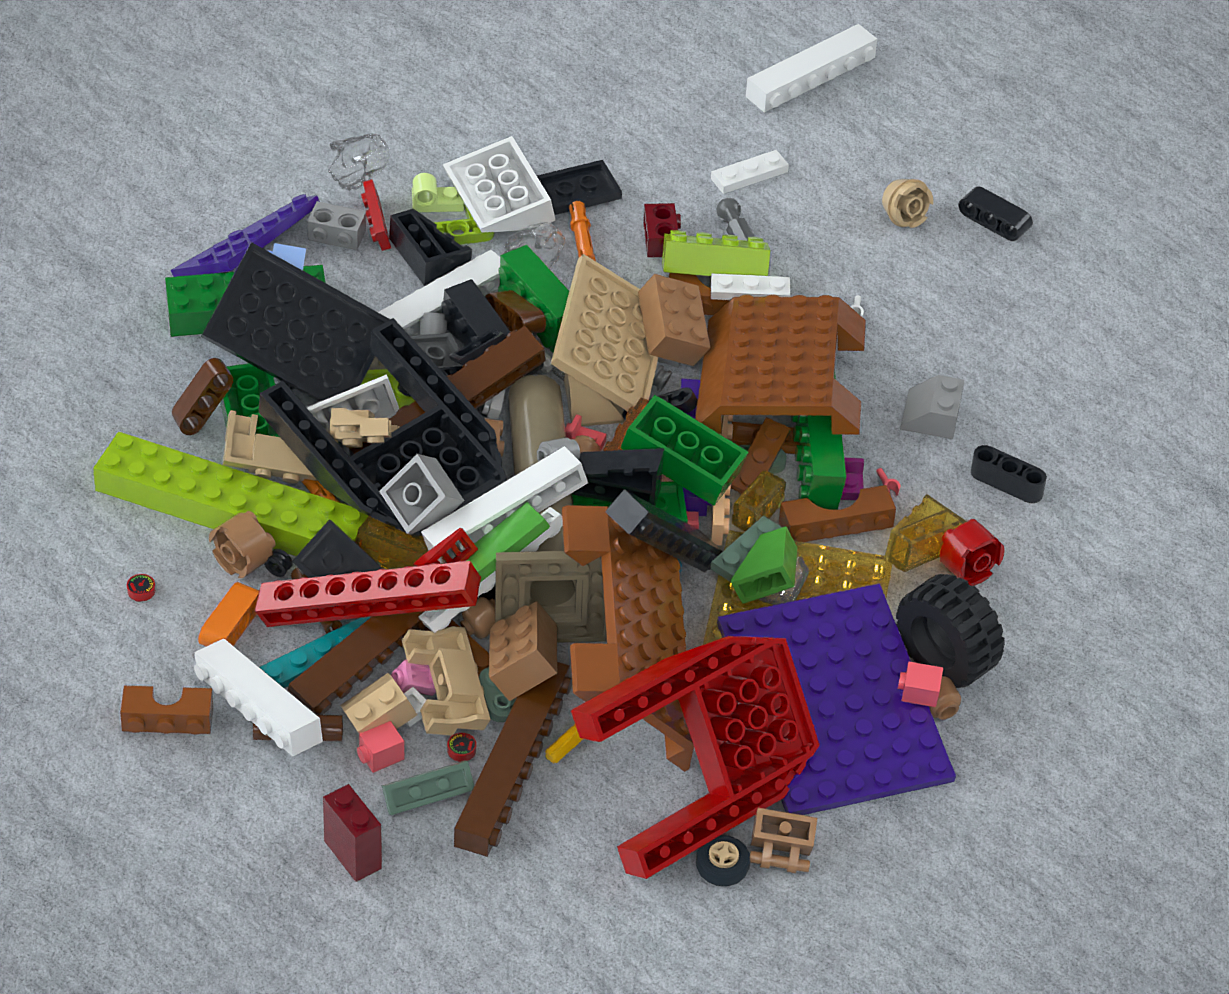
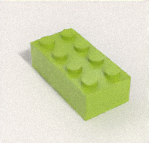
M671 230L670 234L664 235L662 268L663 272L711 276V274L768 276L771 250L768 243L763 242V238L748 237V241L737 240L738 236L722 235V238H712L710 233L697 232L696 236H688L685 231Z

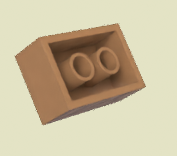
M653 274L638 291L649 355L694 366L710 349L699 286Z
M537 601L529 606L521 607L514 615L505 620L497 621L490 628L489 678L509 701L557 674V624Z

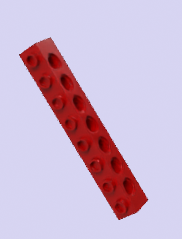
M457 561L453 563H433L425 566H406L397 569H379L377 571L352 572L350 574L326 575L313 578L303 577L285 581L276 580L274 582L261 583L255 612L266 627L471 607L476 606L481 576L471 561Z

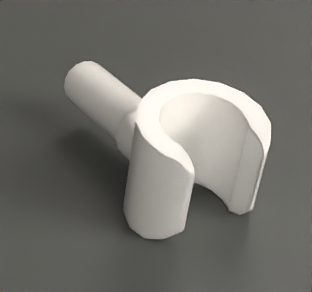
M857 295L851 308L863 317L864 309L860 306L861 296Z

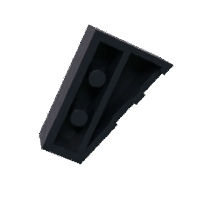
M472 279L444 289L441 306L442 314H445V320L447 321V330L463 345L469 344L492 329L504 333L505 337L510 333V330Z

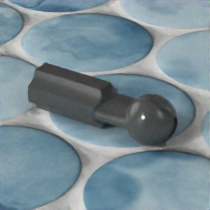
M734 198L722 199L718 203L716 211L722 221L729 222L726 229L728 235L738 236L737 240L748 241V237H755L745 218H739L741 206Z

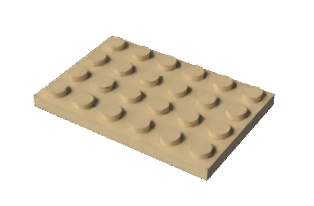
M583 254L577 260L551 364L583 385L601 394L604 398L619 405L627 412L638 416L649 402L658 357L649 355L638 296L640 289Z

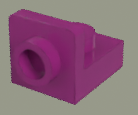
M844 457L846 481L841 500L856 501L859 497L860 489H864V459Z

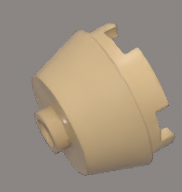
M897 179L887 186L882 197V205L890 220L899 227L909 226L914 228L921 225L928 218L925 214L929 209V205H933L932 192L924 182L918 179Z

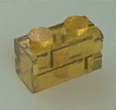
M766 470L762 471L735 501L732 524L746 532L762 516L770 519L776 512V509L780 507L781 502H784L786 481Z

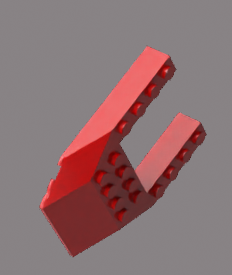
M727 636L667 657L571 710L579 737L602 742L671 702L679 700L709 793L618 845L617 849L626 874L647 879L756 815L758 808L766 809L780 801L790 790L788 785L794 778L793 776L796 774L800 775L806 766L807 760L814 755L820 744L786 638Z

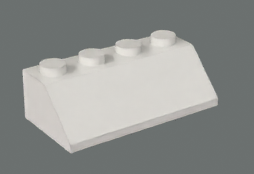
M387 375L307 407L328 431H330L331 408L369 410L375 414V418H391L399 410Z

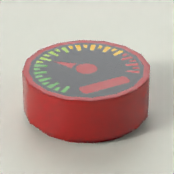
M137 574L127 581V593L131 599L142 602L151 599L155 595V581L151 576Z
M467 733L452 735L447 743L449 757L458 762L471 760L476 754L475 738Z

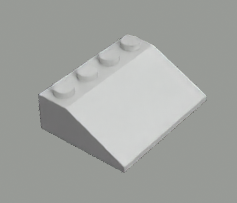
M512 136L443 164L447 175L481 232L534 230L556 221L550 197Z

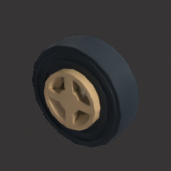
M720 835L698 849L696 867L700 876L707 882L716 886H731L743 880L748 873L750 853L746 845L739 839Z

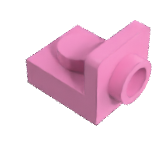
M405 659L391 674L403 693L412 687L421 694L433 696L436 693L429 665L408 663V660Z

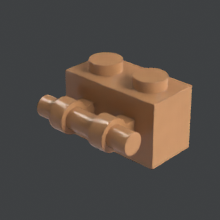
M758 808L754 818L750 846L761 847L763 850L762 852L750 851V863L760 864L761 868L767 869L770 866L785 868L790 873H796V871L809 872L810 861L799 859V854L810 856L814 847L818 818ZM772 850L790 852L789 857L774 855Z

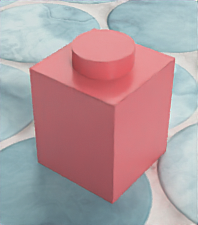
M908 662L906 673L900 672L898 689L903 690L901 701L936 707L943 667Z
M389 721L359 734L357 754L363 764L367 763L374 773L404 760V740L392 722Z

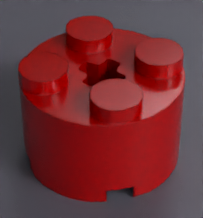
M970 519L968 522L961 524L955 529H949L943 534L940 562L957 578H963L968 581L970 586H975L986 581L993 574L990 570L995 564L998 566L1001 564L1005 549L1004 545L976 519Z

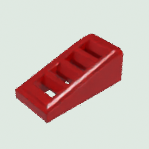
M459 528L422 555L413 565L416 567L433 563L441 564L438 561L440 557H442L445 563L466 561L478 548L463 528ZM458 540L465 548L462 552L455 544ZM449 549H450V550L454 553V555H455V557H454L453 559H452V558L450 557V555L447 553V551H448Z

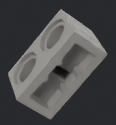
M317 201L307 221L308 240L358 250L366 232V211Z

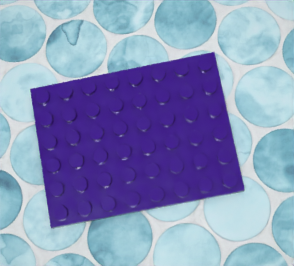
M880 583L718 617L717 625L722 638L727 636L786 638L820 746L814 755L807 760L801 774L794 775V778L788 785L790 790L781 799L786 813L807 815L955 781L956 774L929 706L901 701L903 690L898 689L900 672L906 673L908 662L911 661Z

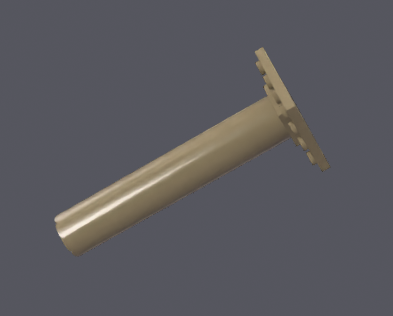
M545 375L524 376L514 382L508 393L514 476L538 462L537 450L542 442L566 438L561 389L554 379ZM572 493L549 507L562 515V507L573 505ZM547 507L546 509H544V510H542L541 512H539V514L541 515V514H542L545 510H547L549 507ZM563 526L558 534L540 544L536 552L496 553L495 623L514 615L521 607L529 606L537 601L557 624V643L607 641L601 557L582 566L564 553Z

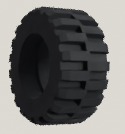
M938 574L929 578L901 599L896 613V619L898 620L896 626L910 659L913 658L916 663L943 667L942 676L950 678L956 688L967 687L993 669L1001 660L1005 645V638L1002 637V624L998 623V615L989 606L990 602L986 597L983 598L979 593L980 590L975 586H970L967 580L957 578L955 575Z

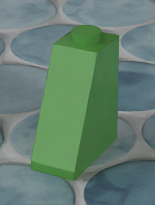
M787 526L761 534L731 578V584L742 604L795 586L797 546Z

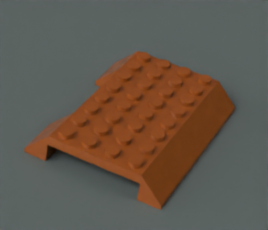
M742 295L740 297H733L708 320L707 332L710 349L703 358L695 419L715 432L722 434L724 415L832 416V434L860 435L861 401L834 379L837 336L838 351H864L866 320L840 297H832L830 295L819 297H806L803 295H795L793 297H779L777 295L753 297L751 295Z
M566 505L562 507L564 553L582 566L601 557L607 644L574 643L570 645L573 694L587 702L657 662L686 651V631L683 619L684 608L682 606V586L679 574L680 563L677 558L629 535L605 512L608 509L607 506ZM677 699L646 716L643 720L665 735L666 759L685 772L690 768L694 745L679 700Z

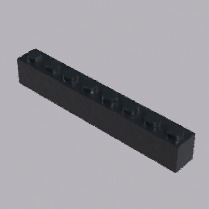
M623 490L605 511L629 535L703 572L711 570V562L723 552L701 530L626 490Z

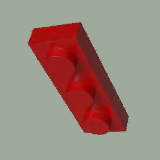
M373 179L363 182L365 193H361L365 208L369 207V210H366V217L369 225L373 224V227L369 228L373 242L378 241L381 250L384 251L391 248V243L380 198Z

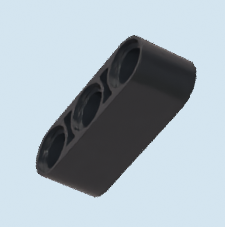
M980 186L973 188L958 203V208L965 217L1009 241H1016L1033 225L1032 217L1027 211Z
M988 445L978 446L974 450L970 470L973 478L1027 503H1037L1042 500L1047 479L1046 473L1042 469Z

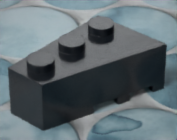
M415 209L390 215L389 239L424 286L471 261L472 248L467 245L463 247L455 242L453 235L450 233L445 235L439 231L437 224Z
M664 448L581 452L579 461L582 464L588 484L572 494L614 502L623 490H626L656 506L662 483Z

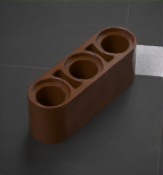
M508 290L485 295V298L511 332L519 330L523 326H526L532 334L544 332L546 327L544 313L516 292Z
M211 358L202 365L172 409V416L181 432L185 435H194L202 429L233 384V377L221 359Z

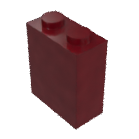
M350 784L323 796L324 842L348 873L357 882L381 870V823Z

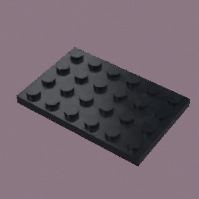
M251 242L201 337L321 402L361 385L375 358V355L369 350L371 331L390 319Z

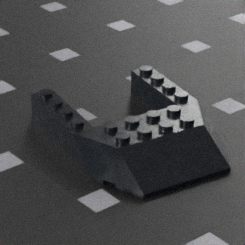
M394 318L371 331L369 350L426 413L391 432V438H384V443H372L349 457L283 380L260 393V415L326 490L359 512L405 533L406 531L379 491L417 454L436 458L464 499V502L453 512L507 481L505 471L502 468L501 454L496 443L495 430ZM426 528L409 535L419 538L422 536L421 531Z

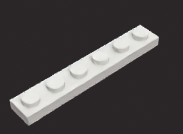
M551 507L545 510L541 516L550 525L549 529L520 552H536L539 545L546 539L558 534L563 526L562 515ZM495 571L480 583L478 596L490 591L494 587ZM469 607L425 611L419 618L427 628L436 633L438 630L446 628L453 617Z

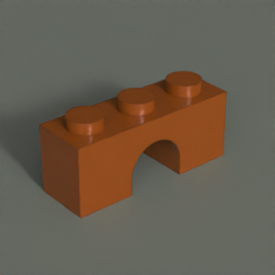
M124 685L120 711L122 731L134 733L211 734L213 716L212 688L183 687L182 696L179 701L171 705H162L154 700L153 686Z

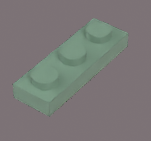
M762 516L711 562V570L731 582V578L759 536L782 527L767 517Z
M461 761L381 786L388 813L394 815L470 792L474 788V782L468 761Z

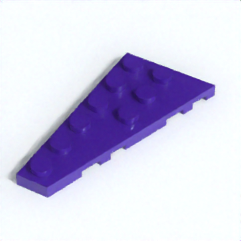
M306 194L294 197L292 202L286 206L279 208L277 211L243 230L230 233L227 239L171 269L173 277L232 271L239 265L251 242L261 248L266 246L312 212L316 202H320L318 196L307 197Z

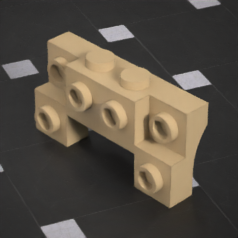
M331 408L330 432L334 434L336 440L340 441L347 448L363 447L362 442L371 444L384 443V438H391V432L400 428V426L391 425L389 418H375V414L369 410Z
M231 410L229 412L222 465L249 469L248 472L255 473L256 476L270 479L271 476L280 477L282 481L287 483H298L304 479L318 481L280 437L263 434L255 435L258 415L252 414L251 417L236 415V411ZM327 430V432H328V433L334 438V440L338 443V440L335 439L334 434H331V432Z
M452 626L438 630L436 633L409 629L402 639L408 663L429 665L438 700L427 699L420 709L426 733L453 735L457 728L484 730L491 719L484 698V688L479 680L478 667L474 662L465 627Z

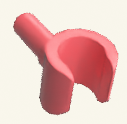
M882 468L877 469L876 472L882 484L886 485L888 490H893L895 495L898 496L901 487L899 481L888 479Z

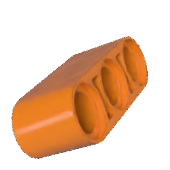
M239 582L234 583L202 626L198 637L199 644L207 647L221 639H225L234 646L257 615L255 608L260 590Z

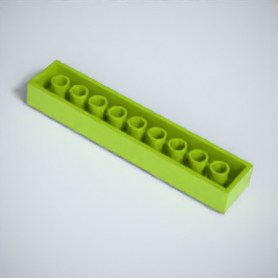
M119 431L93 467L95 491L211 529L217 528L238 513L251 511L257 517L258 523L265 533H269L274 538L276 545L272 549H281L293 556H297L329 519L339 526L362 549L371 536V517L359 512L352 506Z

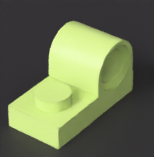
M420 173L413 178L412 209L418 212L464 211V202L455 187H437L436 178L429 173Z

